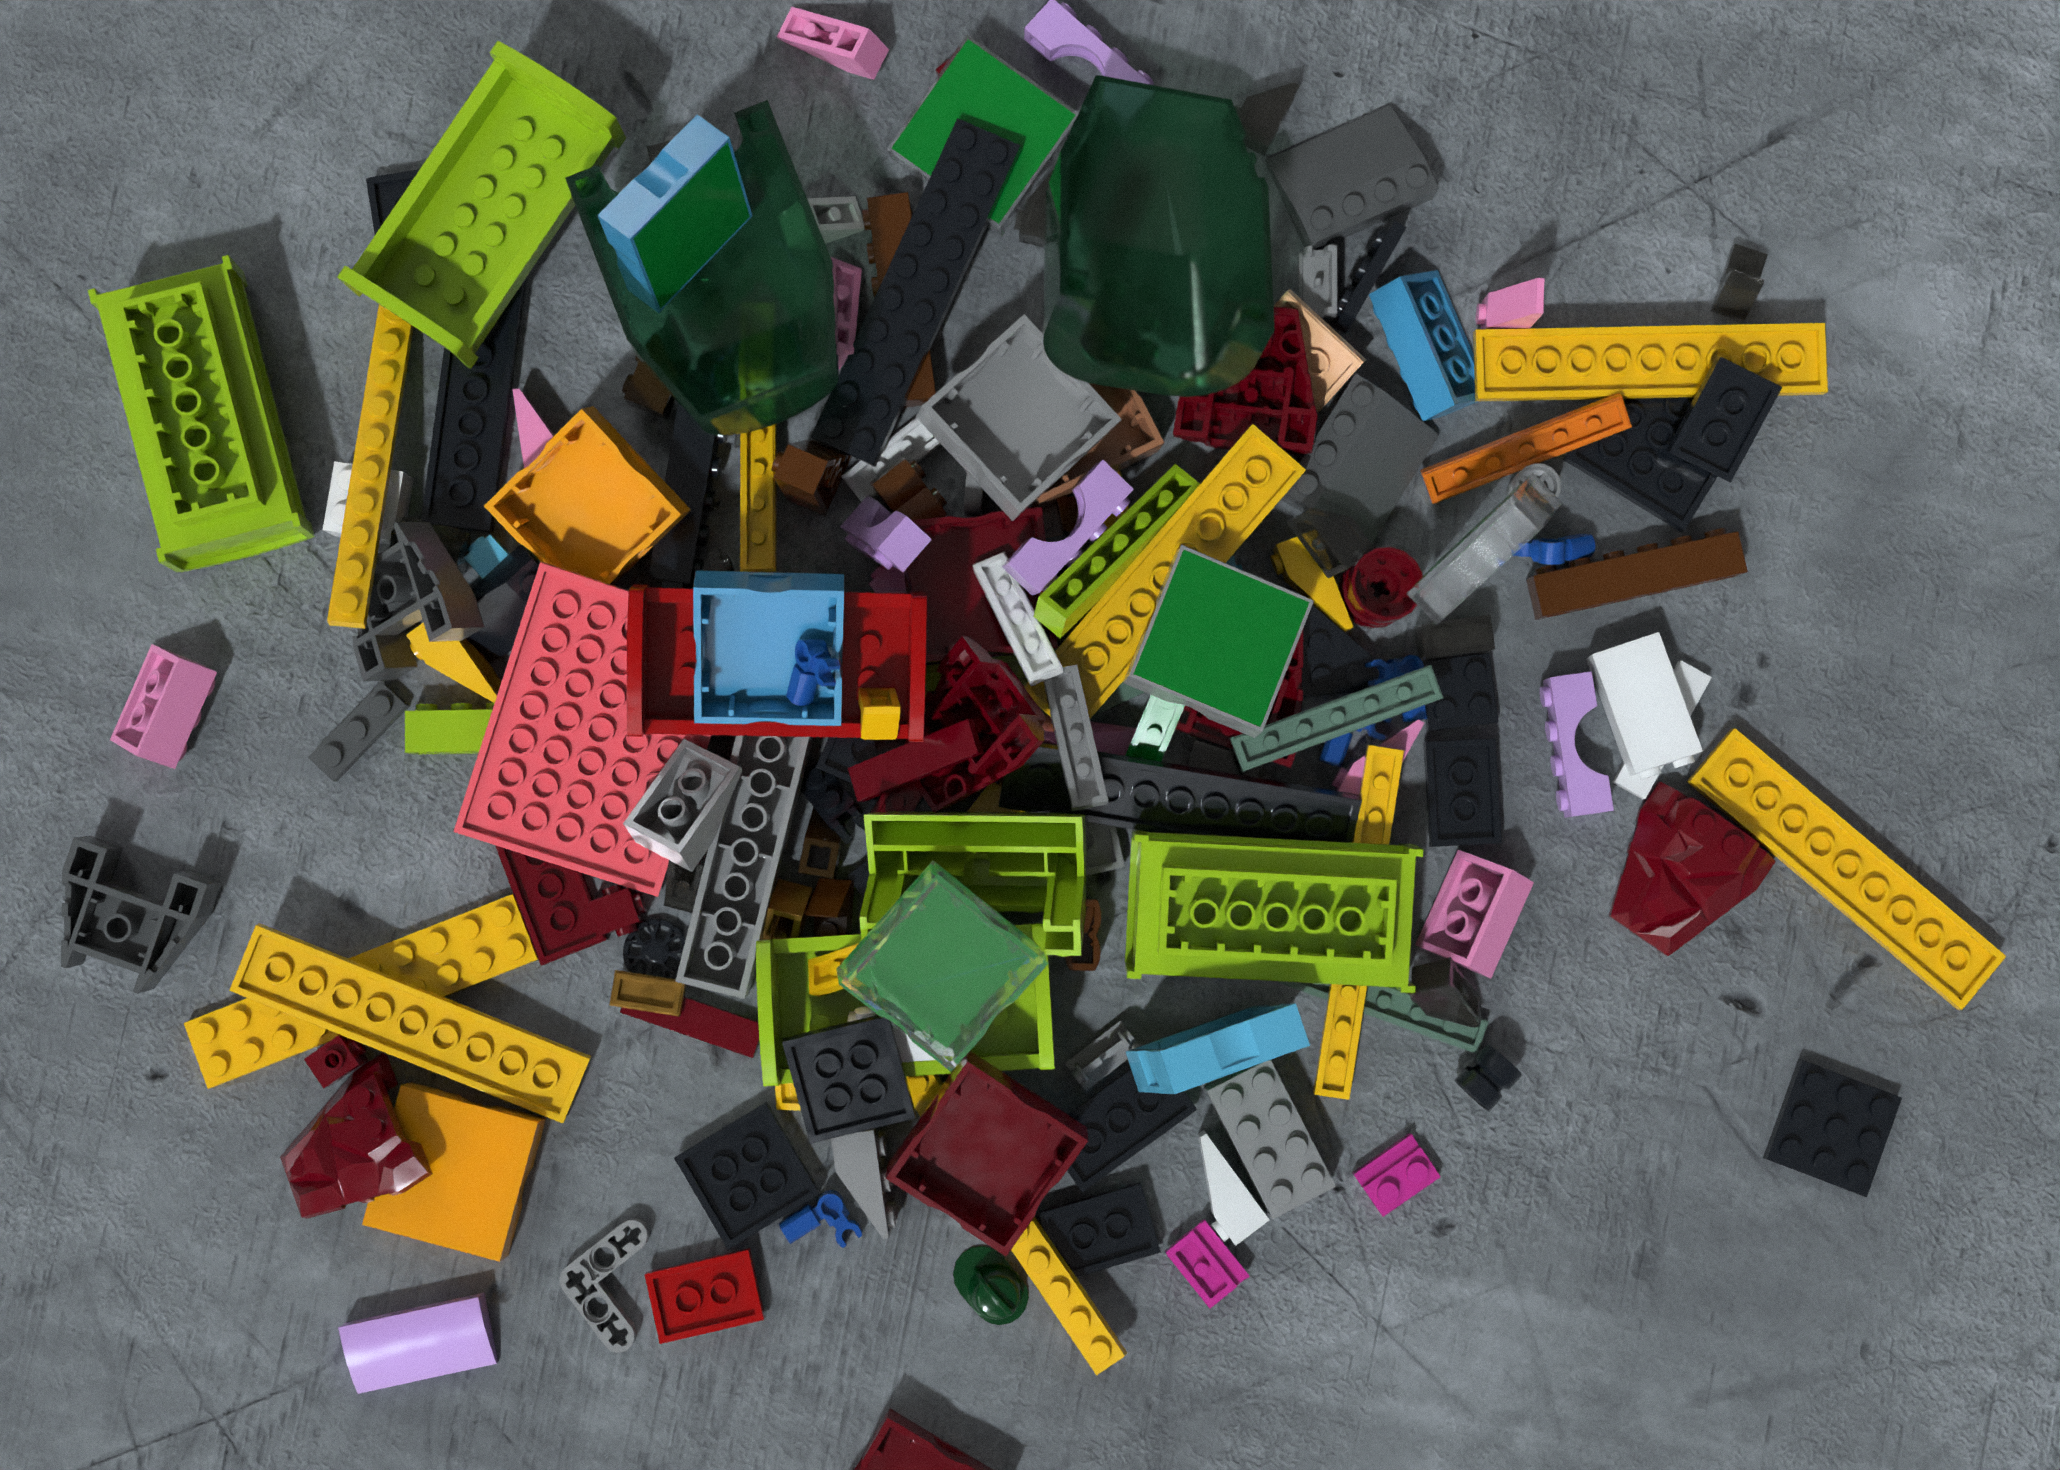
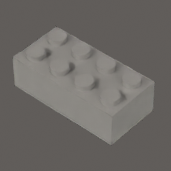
M1271 1060L1230 1074L1204 1087L1272 1219L1336 1187Z

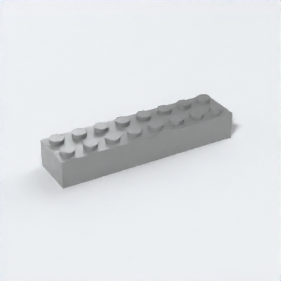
M736 736L730 762L740 766L742 772L714 840L707 851L675 982L745 999L750 994L756 970V941L763 938L767 908L778 882L813 737Z

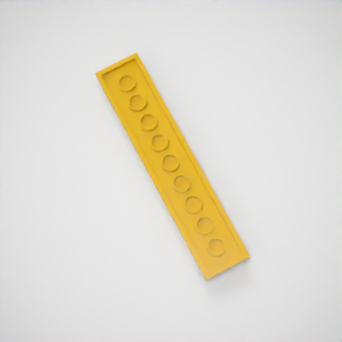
M1825 323L1476 329L1473 332L1475 402L1604 399L1616 393H1620L1623 399L1695 397L1716 356L1725 358L1781 386L1782 389L1778 396L1824 395L1828 392Z
M1254 424L1249 427L1055 651L1062 667L1078 666L1090 719L1124 681L1140 639L1146 632L1155 611L1156 600L1173 557L1180 546H1186L1226 563L1306 471L1304 467ZM1028 682L1024 688L1038 707L1051 717L1044 683L1040 682L1030 686Z
M1736 728L1729 730L1687 780L1693 788L1956 1009L1963 1010L2006 958L2005 954Z
M511 894L348 959L445 997L537 961L538 957L514 894ZM249 998L184 1023L208 1089L326 1044L339 1035Z
M258 923L254 928L229 989L231 992L560 1123H564L592 1057L261 923Z

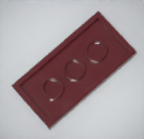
M496 846L541 966L608 940L607 934L599 935L588 904L593 898L583 873Z

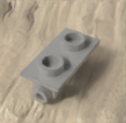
M1120 1020L1066 1061L1065 1064L1078 1083L1087 1091L1128 1059L1125 1051L1140 1045Z

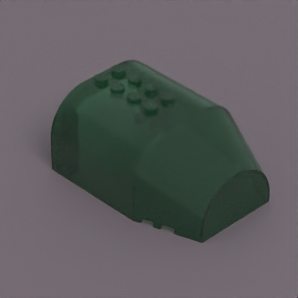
M1101 75L1095 76L1066 142L1060 151L1045 193L1043 345L1049 360L1065 374L1080 381L1167 396L1190 397L1211 394L1229 388L1243 380L1257 364L1275 330L1269 188L1265 177H1258L1254 166L1257 158L1254 152H1248L1243 139L1246 132L1232 99Z
M768 100L734 112L742 135V143L734 154L753 216L660 313L628 291L617 265L616 251L608 243L597 216L619 192L610 188L599 165L565 177L629 344L639 360L701 429L712 435L747 433L787 420L824 399L835 388L839 379L838 279L832 259Z

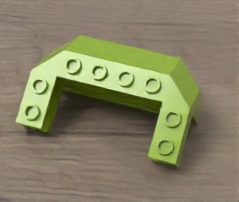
M898 811L864 814L869 877L859 916L862 945L934 865L991 912H1044L1043 931H1046L1045 955H1057L1060 957L1081 956L1086 914L1085 815L1054 812L942 811L939 813H934L933 811Z

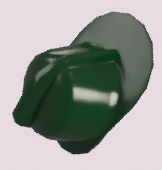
M985 1246L972 1247L960 1255L955 1262L953 1271L954 1284L973 1310L988 1323L996 1325L1009 1324L1018 1319L1026 1309L1029 1299L1028 1290L1023 1279L1006 1259L996 1250Z

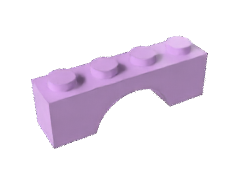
M1049 0L1024 28V40L1049 62L1064 56H1077L1094 64L1100 71L1105 84L1101 107L1127 129L1154 99L1155 87L1153 86V80L1144 71L1134 70L1128 64L1127 57L1115 47L1110 49L1102 42L1101 34L1091 25L1085 27L1078 21L1076 13L1069 5L1064 2L1059 4L1056 0Z
M1101 460L1072 489L1078 505V517L1072 532L1064 540L1057 542H1046L1033 537L1029 538L1002 565V568L1032 596L1041 591L1044 592L1058 578L1056 574L1064 565L1070 567L1084 553L1080 550L1088 539L1094 542L1106 530L1107 526L1104 524V521L1111 514L1117 517L1129 505L1131 501L1127 496L1134 489L1104 460Z
M866 496L840 526L848 534L845 538L846 542L859 553L862 552L866 557L873 559L887 570L894 566L904 572L932 540L906 515L898 511L891 514L877 500Z
M1592 671L1550 677L1543 680L1544 686L1540 687V700L1542 706L1547 707L1549 721L1545 722V732L1548 742H1553L1554 756H1551L1550 763L1553 776H1558L1560 790L1556 791V802L1559 811L1564 812V818L1614 811L1609 776L1588 768L1580 759L1575 747V732L1578 723L1587 712L1597 707Z

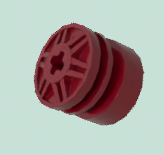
M1384 547L1376 548L1350 564L1341 576L1338 589L1350 619L1357 625L1373 629L1386 627L1411 613L1421 601L1424 581L1423 579L1420 580L1423 577L1422 571L1411 556L1405 551ZM1375 584L1380 586L1378 592L1382 594L1377 598L1373 595L1375 590L1372 586Z

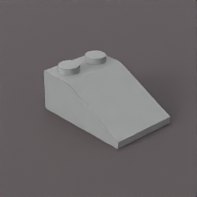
M683 739L623 825L636 843L692 872L714 840L741 775L742 768Z

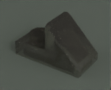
M1734 244L1731 247L1711 312L1741 322L1746 320L1764 285L1765 280L1760 277L1768 254L1738 244Z

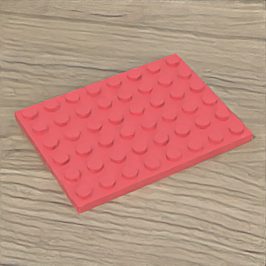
M540 562L453 832L658 897L670 860L636 843L623 823L683 739L707 750L712 735L644 734L643 737L627 736V620L629 590L545 562Z

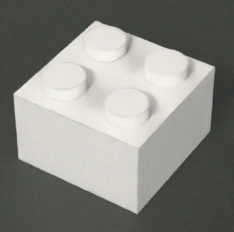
M334 461L323 531L333 536L341 537L352 464ZM391 470L380 536V543L395 545L398 543L393 524L395 522H407L414 478L402 471Z

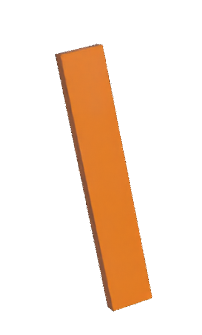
M1616 393L1423 468L1420 472L1432 504L1523 470L1528 465L1544 462L1632 428L1623 397L1620 393Z

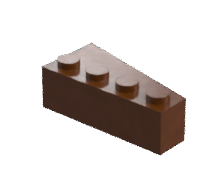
M807 439L788 444L785 452L779 451L774 459L771 471L775 472L773 478L788 501L826 517L842 481L841 476L845 474L852 456L814 439Z

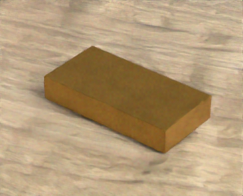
M615 970L609 1005L681 1016L686 984L675 982L676 979Z

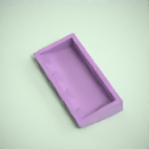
M485 1293L350 1321L338 1327L346 1363L358 1394L498 1363Z

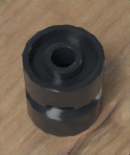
M1487 1044L1474 1058L1476 1065L1474 1067L1467 1066L1454 1081L1473 1100L1490 1112L1502 1098L1501 1090H1510L1521 1078L1522 1074L1500 1052Z

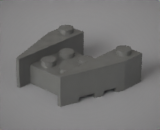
M395 522L393 525L399 542L384 552H378L366 629L357 628L358 636H352L353 649L363 681L396 680L418 667L414 653L410 648V640L406 636V629L422 619L429 642L462 641L485 627L474 592L429 522Z
M93 836L74 837L62 870V884H65V903H62L64 940H61V967L70 968L82 965L86 955L139 973L133 990L134 993L139 994L154 989L211 915L222 882L190 870L176 872L173 874L165 900L162 901L111 883L123 850L122 846Z

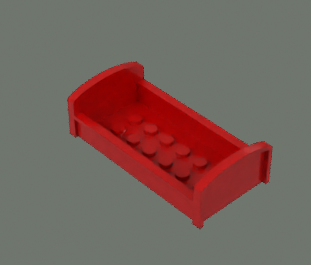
M633 585L629 588L627 736L643 737L644 734L861 738L859 688H895L900 703V720L896 739H908V742H923L927 596L924 591H910V593L844 592L841 726L788 725L770 721L749 724L694 723L696 642L694 639L693 588L649 587V585Z

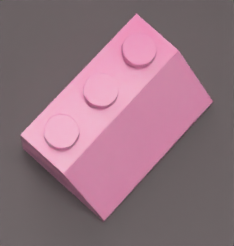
M151 644L110 740L138 757L175 769L178 761L186 754L188 738L192 729L198 725L201 719V708L206 697L212 693L215 687L217 672L200 663Z
M1457 850L1415 945L1491 979L1534 882L1512 869Z

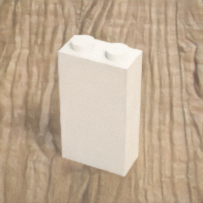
M1659 632L1594 653L1586 659L1629 776L1639 774L1641 780L1660 774V766L1673 763L1674 769L1695 762L1693 756L1703 750Z

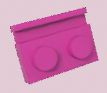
M1411 1133L1352 1172L1382 1217L1441 1177Z
M1205 1219L1165 1250L1166 1255L1210 1309L1233 1291L1244 1279L1250 1277Z

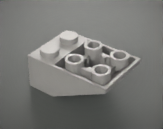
M879 1127L832 1138L831 1142L837 1175L881 1237L888 1239L892 1229L896 1228L898 1216L895 1201L889 1202L888 1192H891L893 1183L886 1179L887 1167H884L883 1156H886V1152H888L886 1132H879Z

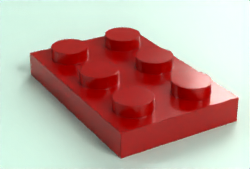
M750 1248L648 1271L644 1274L659 1344L765 1319Z

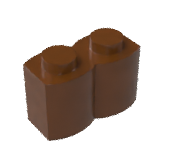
M902 457L870 482L873 489L892 513L898 511L906 515L910 520L945 517L947 515L943 509L947 502L935 487L931 490L926 487L922 481L926 474L914 459L908 462Z
M1086 899L1081 956L1065 957L1069 970L1095 971L1099 964L1100 944L1096 934L1101 924V909L1097 899Z

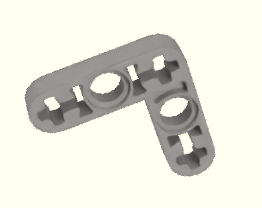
M637 1217L629 1218L570 1263L560 1275V1286L603 1344L610 1351L616 1353L624 1352L633 1345L637 1337V1329L601 1280L648 1242L650 1229L644 1220ZM627 1226L632 1230L638 1227L641 1230L638 1236L640 1242L637 1243L635 1240H631L622 1247L627 1252L626 1255H623L620 1246L611 1240V1237L615 1236L616 1241L619 1242L628 1234ZM608 1247L613 1251L615 1259L612 1265L602 1266L597 1262L595 1254L599 1248ZM571 1270L576 1274L581 1271L584 1273L585 1277L582 1279V1284L587 1290L592 1285L597 1289L588 1294L583 1301L579 1297L585 1292L579 1284L572 1286L569 1283V1280L572 1278ZM600 1297L607 1302L608 1311L604 1316L598 1317L590 1312L589 1303L591 1299ZM615 1313L618 1318L612 1323L618 1330L625 1328L628 1331V1334L625 1336L627 1343H624L622 1340L615 1342L612 1339V1336L615 1334L612 1326L609 1324L603 1329L600 1324L606 1322Z

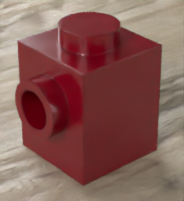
M615 885L602 890L603 897L588 902L599 935H606L616 931L617 936L620 937L637 931L636 924L645 921L643 913L647 912L644 898L640 892L635 893L634 889H624L622 885Z
M338 1035L306 1057L304 1061L322 1087L326 1088L367 1062L368 1058L364 1054L366 1052L364 1044Z

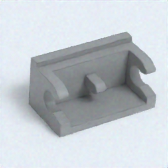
M1327 245L1323 250H1313V246H1307L1302 253L1298 254V297L1325 322L1332 323L1337 315V245Z

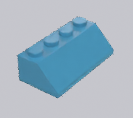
M1438 270L1400 276L1369 294L1373 304V312L1380 320L1386 334L1387 344L1395 355L1400 367V375L1407 383L1413 398L1414 408L1420 414L1422 421L1440 418L1479 402H1475L1474 354Z

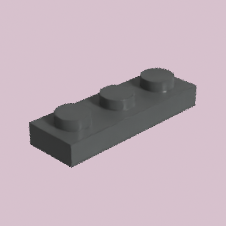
M380 682L308 758L333 782H337L410 706L385 682Z

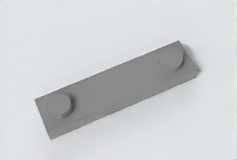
M1078 666L1063 667V673L1047 679L1043 683L1072 811L1106 805L1108 804V797Z

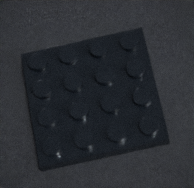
M1694 397L1623 399L1632 428L1569 451L1563 458L1567 463L1680 532L1685 531L1718 477L1666 451Z

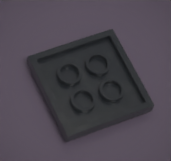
M889 1012L783 1038L782 1044L810 1144L916 1118L914 1104Z
M1798 1059L1763 1158L1867 1197L1902 1097Z
M767 1102L674 1157L727 1249L732 1248L820 1194L818 1187Z

